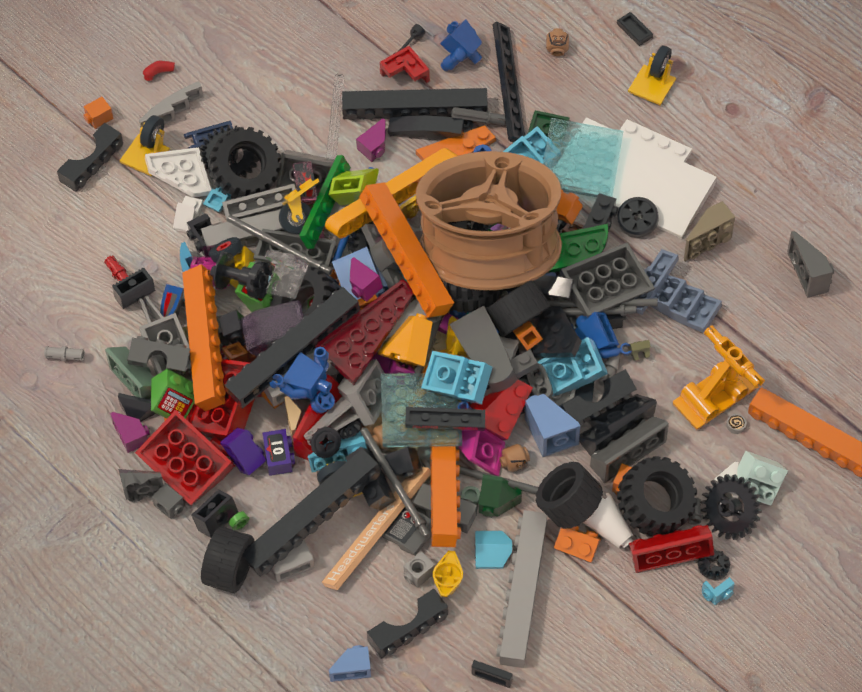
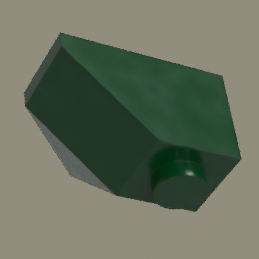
M483 474L479 498V513L487 517L502 515L522 502V490L518 487H510L508 485L509 481L502 477Z

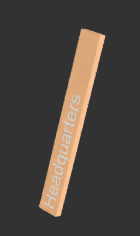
M422 467V471L416 472V476L407 478L401 483L410 500L431 475L429 468ZM396 491L393 493L396 501L381 511L379 510L324 578L322 584L325 587L338 590L404 509L405 505Z

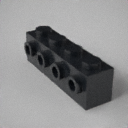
M599 193L583 229L607 224L609 232L612 224L611 220L613 217H616L618 207L616 206L617 199Z

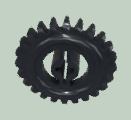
M230 125L227 126V131L231 130ZM220 126V132L213 129L214 136L208 133L207 137L209 140L204 138L203 143L205 145L200 146L202 150L200 156L203 157L201 162L205 164V169H208L209 156L214 145L223 134L227 133L222 126ZM238 149L232 151V155L230 154L228 158L231 170L239 177L240 175L247 177L246 172L252 173V168L257 167L258 157L253 152L242 149L243 157L237 163Z
M726 474L724 478L718 476L717 481L712 480L710 482L712 486L705 487L709 493H702V496L707 498V500L700 501L701 504L706 505L705 508L701 509V512H707L703 520H710L707 524L708 527L714 525L712 533L719 530L718 537L726 533V540L730 539L731 536L733 540H737L738 537L744 538L746 534L752 533L751 528L757 527L755 521H760V517L757 516V514L762 513V510L758 509L762 502L757 501L760 495L754 494L756 487L750 488L751 482H745L744 477L738 479L736 474L732 476ZM732 492L739 495L744 503V511L742 510V503L739 499L734 497L728 498L725 496V494ZM735 515L739 518V520L729 521L725 517Z

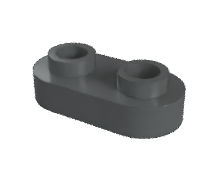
M539 364L540 367L529 372L527 378L530 386L533 387L532 392L534 395H542L541 391L547 390L545 395L550 399L553 395V388L546 369L543 365ZM536 373H541L539 377H535Z

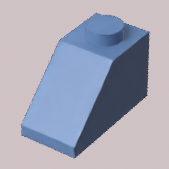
M357 645L347 649L329 669L330 682L371 677L368 646Z

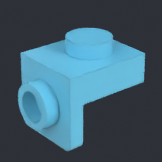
M729 577L714 589L705 581L702 585V595L707 601H711L716 605L721 600H727L733 595L735 583Z

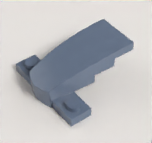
M661 249L651 266L644 270L655 289L634 299L658 298V306H651L652 308L685 326L704 333L720 310L722 301L705 295L702 289L687 285L684 279L670 276L669 274L678 262L679 257L677 254ZM637 306V313L643 315L648 306Z

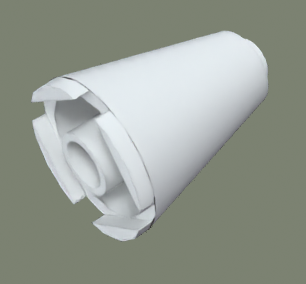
M606 493L607 498L604 499L602 497L597 510L583 523L617 548L623 547L625 549L629 543L633 542L631 539L633 533L612 495Z

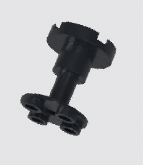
M222 251L216 265L210 271L215 287L217 289H224L228 286L231 279L238 280L239 285L247 287V294L250 298H264L271 286V282L268 281L269 275L272 276L273 273L271 265L258 261L252 268H234V256L231 253Z

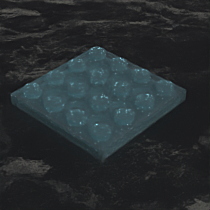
M551 118L543 164L556 175L564 192L597 197L601 193L612 197L624 131Z
M426 373L381 374L383 447L462 446V430L405 428L406 407L458 409L460 399L422 389Z

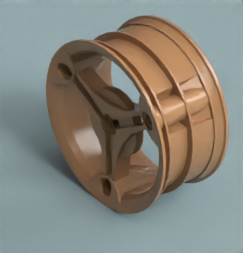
M484 151L463 154L447 159L431 168L418 183L416 201L422 212L421 228L423 234L420 238V244L440 279L468 289L501 290L521 286L528 281H534L551 270L557 263L562 250L561 237L556 229L558 225L556 209L561 199L560 182L556 175L539 161L509 152ZM469 220L484 225L501 224L511 229L473 231L458 228L447 223Z

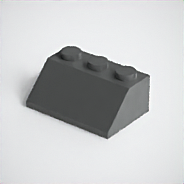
M285 150L281 153L280 163L282 165L277 178L276 188L295 184V188L298 191L297 185H299L297 177L300 178L301 182H304V178L301 175V171L295 170L294 164L303 163L304 167L307 163V172L311 168L314 180L317 178L319 180L315 184L316 187H314L313 197H318L335 159Z

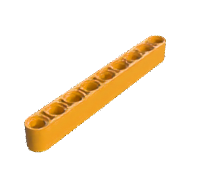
M443 148L386 182L397 204L399 205L416 194L419 181L431 168L458 155L447 148ZM358 199L331 215L326 220L325 228L342 239L373 220L370 218L361 199Z

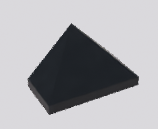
M118 393L120 407L126 416L137 418L141 422L157 414L151 411V400Z

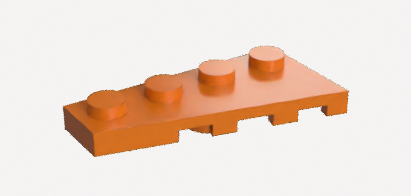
M484 125L464 132L462 136L447 138L416 149V155L423 161L443 148H447L453 153H456L457 150L473 153L476 146L482 144L489 146L496 141V137Z

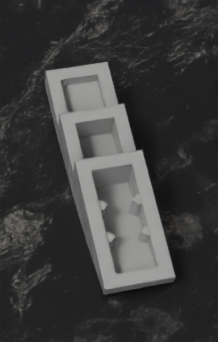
M198 81L180 89L151 108L139 120L140 128L144 126L143 123L152 115L161 117L164 120V125L175 121V114L190 109L189 102L203 97L200 82Z

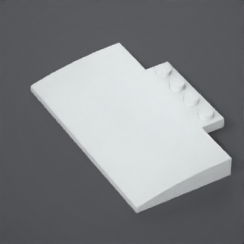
M585 118L553 171L560 183L594 199H597L599 193L616 198L618 210L622 203L630 198L644 197L649 199L658 210L659 221L657 228L680 239L683 238L716 184V176L685 163L692 152V148L628 119L619 132L589 118ZM638 214L635 218L642 219L641 214Z

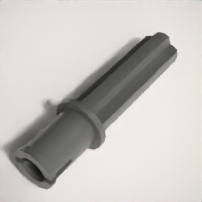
M454 107L451 112L452 118L483 122L485 125L496 124L504 126L505 121L498 120L505 119V114L490 113L489 110L483 112Z

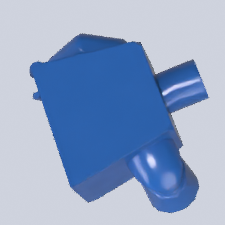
M467 19L460 24L457 21L448 24L447 32L449 34L440 44L450 54L443 59L441 68L444 71L453 70L459 62L464 61L468 57L474 64L479 62L483 57L476 49L482 44V41Z
M594 312L589 317L581 315L576 319L577 328L575 331L581 341L587 337L594 340L601 358L606 359L619 356L620 353L624 356H629L632 351H623L624 347L630 346L628 343H623L620 348H617L619 343L606 313Z
M318 347L314 351L313 361L300 352L285 376L282 377L280 374H275L273 379L277 380L278 383L272 380L270 386L274 389L279 387L280 391L291 399H313L318 391L328 394L332 387V383L326 381V371L329 368V363L327 362L329 353L325 348Z

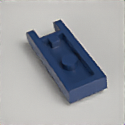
M231 120L185 133L184 138H192L194 145L189 146L188 149L199 147L200 150V146L205 145L203 139L209 140L207 134L210 133L214 136L213 129L220 132V126H222L227 131L228 125L233 129Z

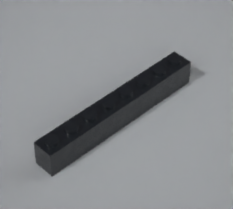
M487 88L342 91L343 120L390 119L402 116L452 117L451 112L454 107L483 112L488 111Z
M344 287L334 291L330 298L318 304L312 313L305 315L300 323L295 327L289 328L282 338L275 340L271 347L259 353L253 362L246 364L241 372L236 376L230 377L225 384L227 393L243 409L266 390L272 380L276 381L273 379L275 374L284 375L300 352L304 355L309 354L315 349V345L357 314L360 311L358 300Z
M362 448L247 547L242 555L245 562L259 577L270 572L272 567L278 561L285 559L294 547L300 546L309 534L315 533L324 521L331 519L339 508L346 506L354 495L361 493L369 482L378 478L381 473L378 463Z

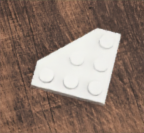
M199 147L145 154V162L149 174L193 198L209 195L211 186L204 163L201 162L202 157L200 156Z

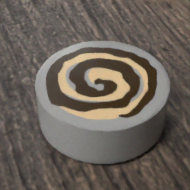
M732 414L727 419L726 427L731 433L740 434L745 430L747 422L742 415Z

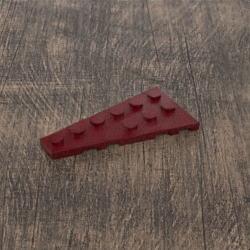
M403 279L315 345V349L318 347L326 349L329 353L328 362L353 385L357 382L415 297L409 284Z

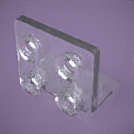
M267 250L265 257L271 261L275 268L268 283L266 293L295 299L309 264L296 255Z

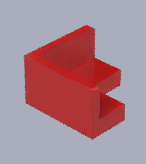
M410 45L380 61V74L382 77L387 75L391 78L405 70L414 82L421 78L426 83L430 82L429 68Z

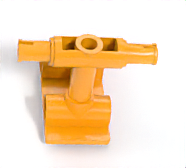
M713 325L704 331V335L714 344L715 350L724 358V362L716 364L711 370L710 376L697 385L694 382L687 384L682 389L680 396L673 400V405L696 430L703 427L765 382V379L755 371L754 364L742 353V350L728 337L722 336Z

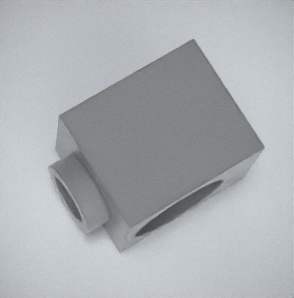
M421 551L403 566V576L409 584L413 583L418 588L433 575L435 564ZM421 569L422 572L416 573L414 570Z

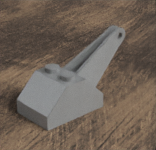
M145 296L147 306L156 320L151 322L142 298L138 299L148 324L139 327L141 336L147 337L148 341L153 342L163 340L168 342V345L173 346L175 344H183L189 349L188 341L176 313L163 317L149 297ZM189 354V359H188V364H187L186 372H188V371L191 370L190 354ZM154 355L150 358L157 375L166 370L167 361L163 356Z
M377 359L369 362L354 385L345 377L342 379L337 387L342 397L304 434L309 445H311L312 434L317 431V428L327 426L337 431L356 419L364 426L375 423L394 391Z

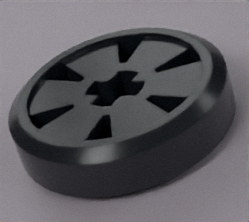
M633 197L622 203L618 210L617 219L620 229L625 234L640 238L649 235L655 230L658 225L659 215L657 207L652 201L644 197ZM641 214L642 219L635 220V216Z

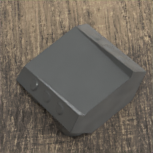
M118 469L126 500L130 502L140 501L147 496L152 497L164 485L161 472Z

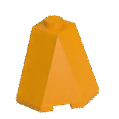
M417 313L416 316H409L382 346L378 355L411 366H425L433 322L427 320L428 317Z

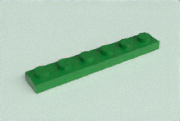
M343 155L336 156L299 235L307 249L315 247L335 204V200L329 195L332 179L351 169Z

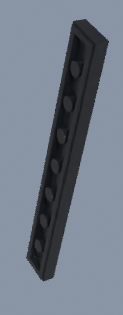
M496 21L492 26L508 140L514 143L521 136L524 137L525 132L510 27Z

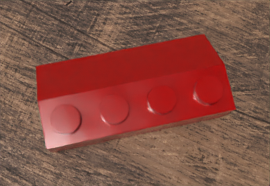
M326 374V381L332 383L330 393L334 396L336 403L342 397L337 388L339 383ZM309 405L293 435L295 456L308 460V456L313 453L311 445L308 444L304 434L327 411L321 414L316 413L311 408V405ZM325 437L324 440L319 443L324 445L330 440L326 439Z
M697 525L692 529L676 530L670 534H658L653 536V538L637 539L629 543L636 573L714 555L713 537L708 525Z

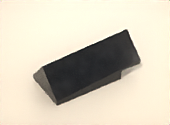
M635 394L631 398L589 420L591 428L580 434V444L590 456L597 450H603L612 440H618L627 430H633L642 420H648L654 416L657 405L656 399Z

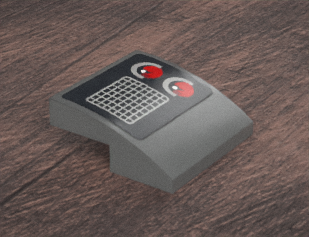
M404 507L383 533L382 537L398 544L401 550L416 556L431 535L427 538L423 537L420 530L415 528L414 520L406 507ZM418 511L421 518L427 522L426 526L431 533V519Z

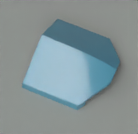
M475 531L476 569H503L512 553V540L503 531Z

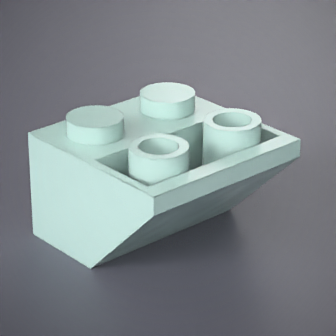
M745 451L737 468L738 479L744 477L745 482H751L750 488L756 487L754 494L760 495L757 501L770 506L788 472L777 461L749 451Z

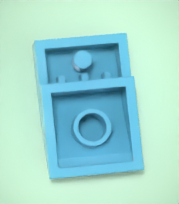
M538 126L526 136H521L503 151L532 158L547 167L562 157L561 152Z
M589 337L582 340L576 357H545L538 361L547 371L553 388L552 396L577 389L608 374L594 340Z
M432 351L421 388L482 405L493 367L487 363L469 360L465 357Z

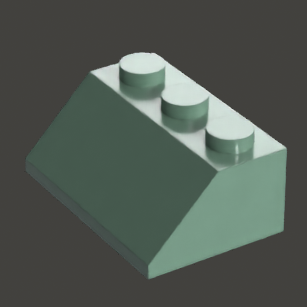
M110 347L105 349L110 370L134 396L151 400V378L153 376L150 374L149 367L145 368L128 364L129 349L127 347Z

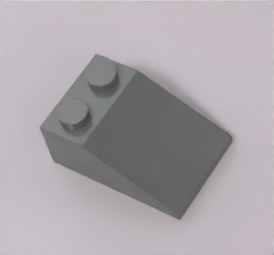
M792 231L787 253L807 298L829 292L830 284H832V275L834 274L832 263H829L824 254L796 231Z

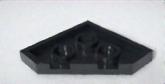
M560 306L549 307L542 312L535 328L543 340L530 348L535 358L576 357L582 342Z

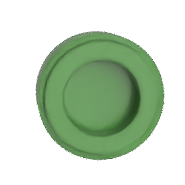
M241 511L230 519L229 525L233 530H240L249 522V517L244 511Z

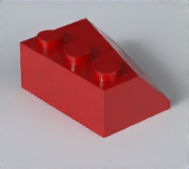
M517 380L509 388L500 392H492L485 396L482 405L466 402L472 409L485 410V429L501 440H508L525 405V400L528 399L533 387Z

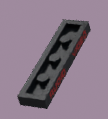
M406 407L405 428L485 431V410Z

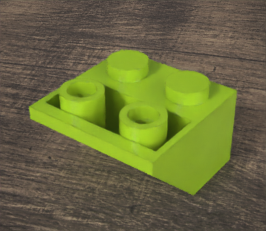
M379 169L346 171L334 177L329 195L339 205H350L360 199L359 196L366 185L376 184Z

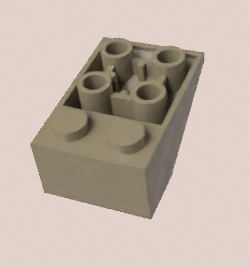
M723 201L706 209L686 239L685 262L697 258L705 251H711L716 245L726 243L732 238L735 216Z

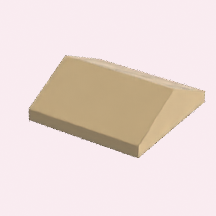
M284 396L287 420L293 443V435L302 420V413L290 397Z

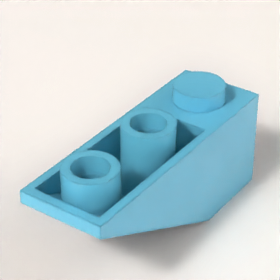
M361 432L351 438L341 439L340 449L332 457L321 458L314 452L310 454L308 460L311 472L319 471L332 462H347L345 457L359 447L367 449Z

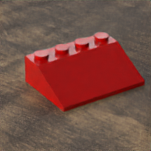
M222 359L223 386L226 392L224 395L225 404L204 411L194 403L186 417V420L202 435L211 438L216 437L222 441L236 428L245 429L254 400L242 409L227 393L225 384L230 377L236 376L246 364L250 363Z
M177 410L135 452L155 472H161L162 479L191 506L221 482L235 467L219 449Z

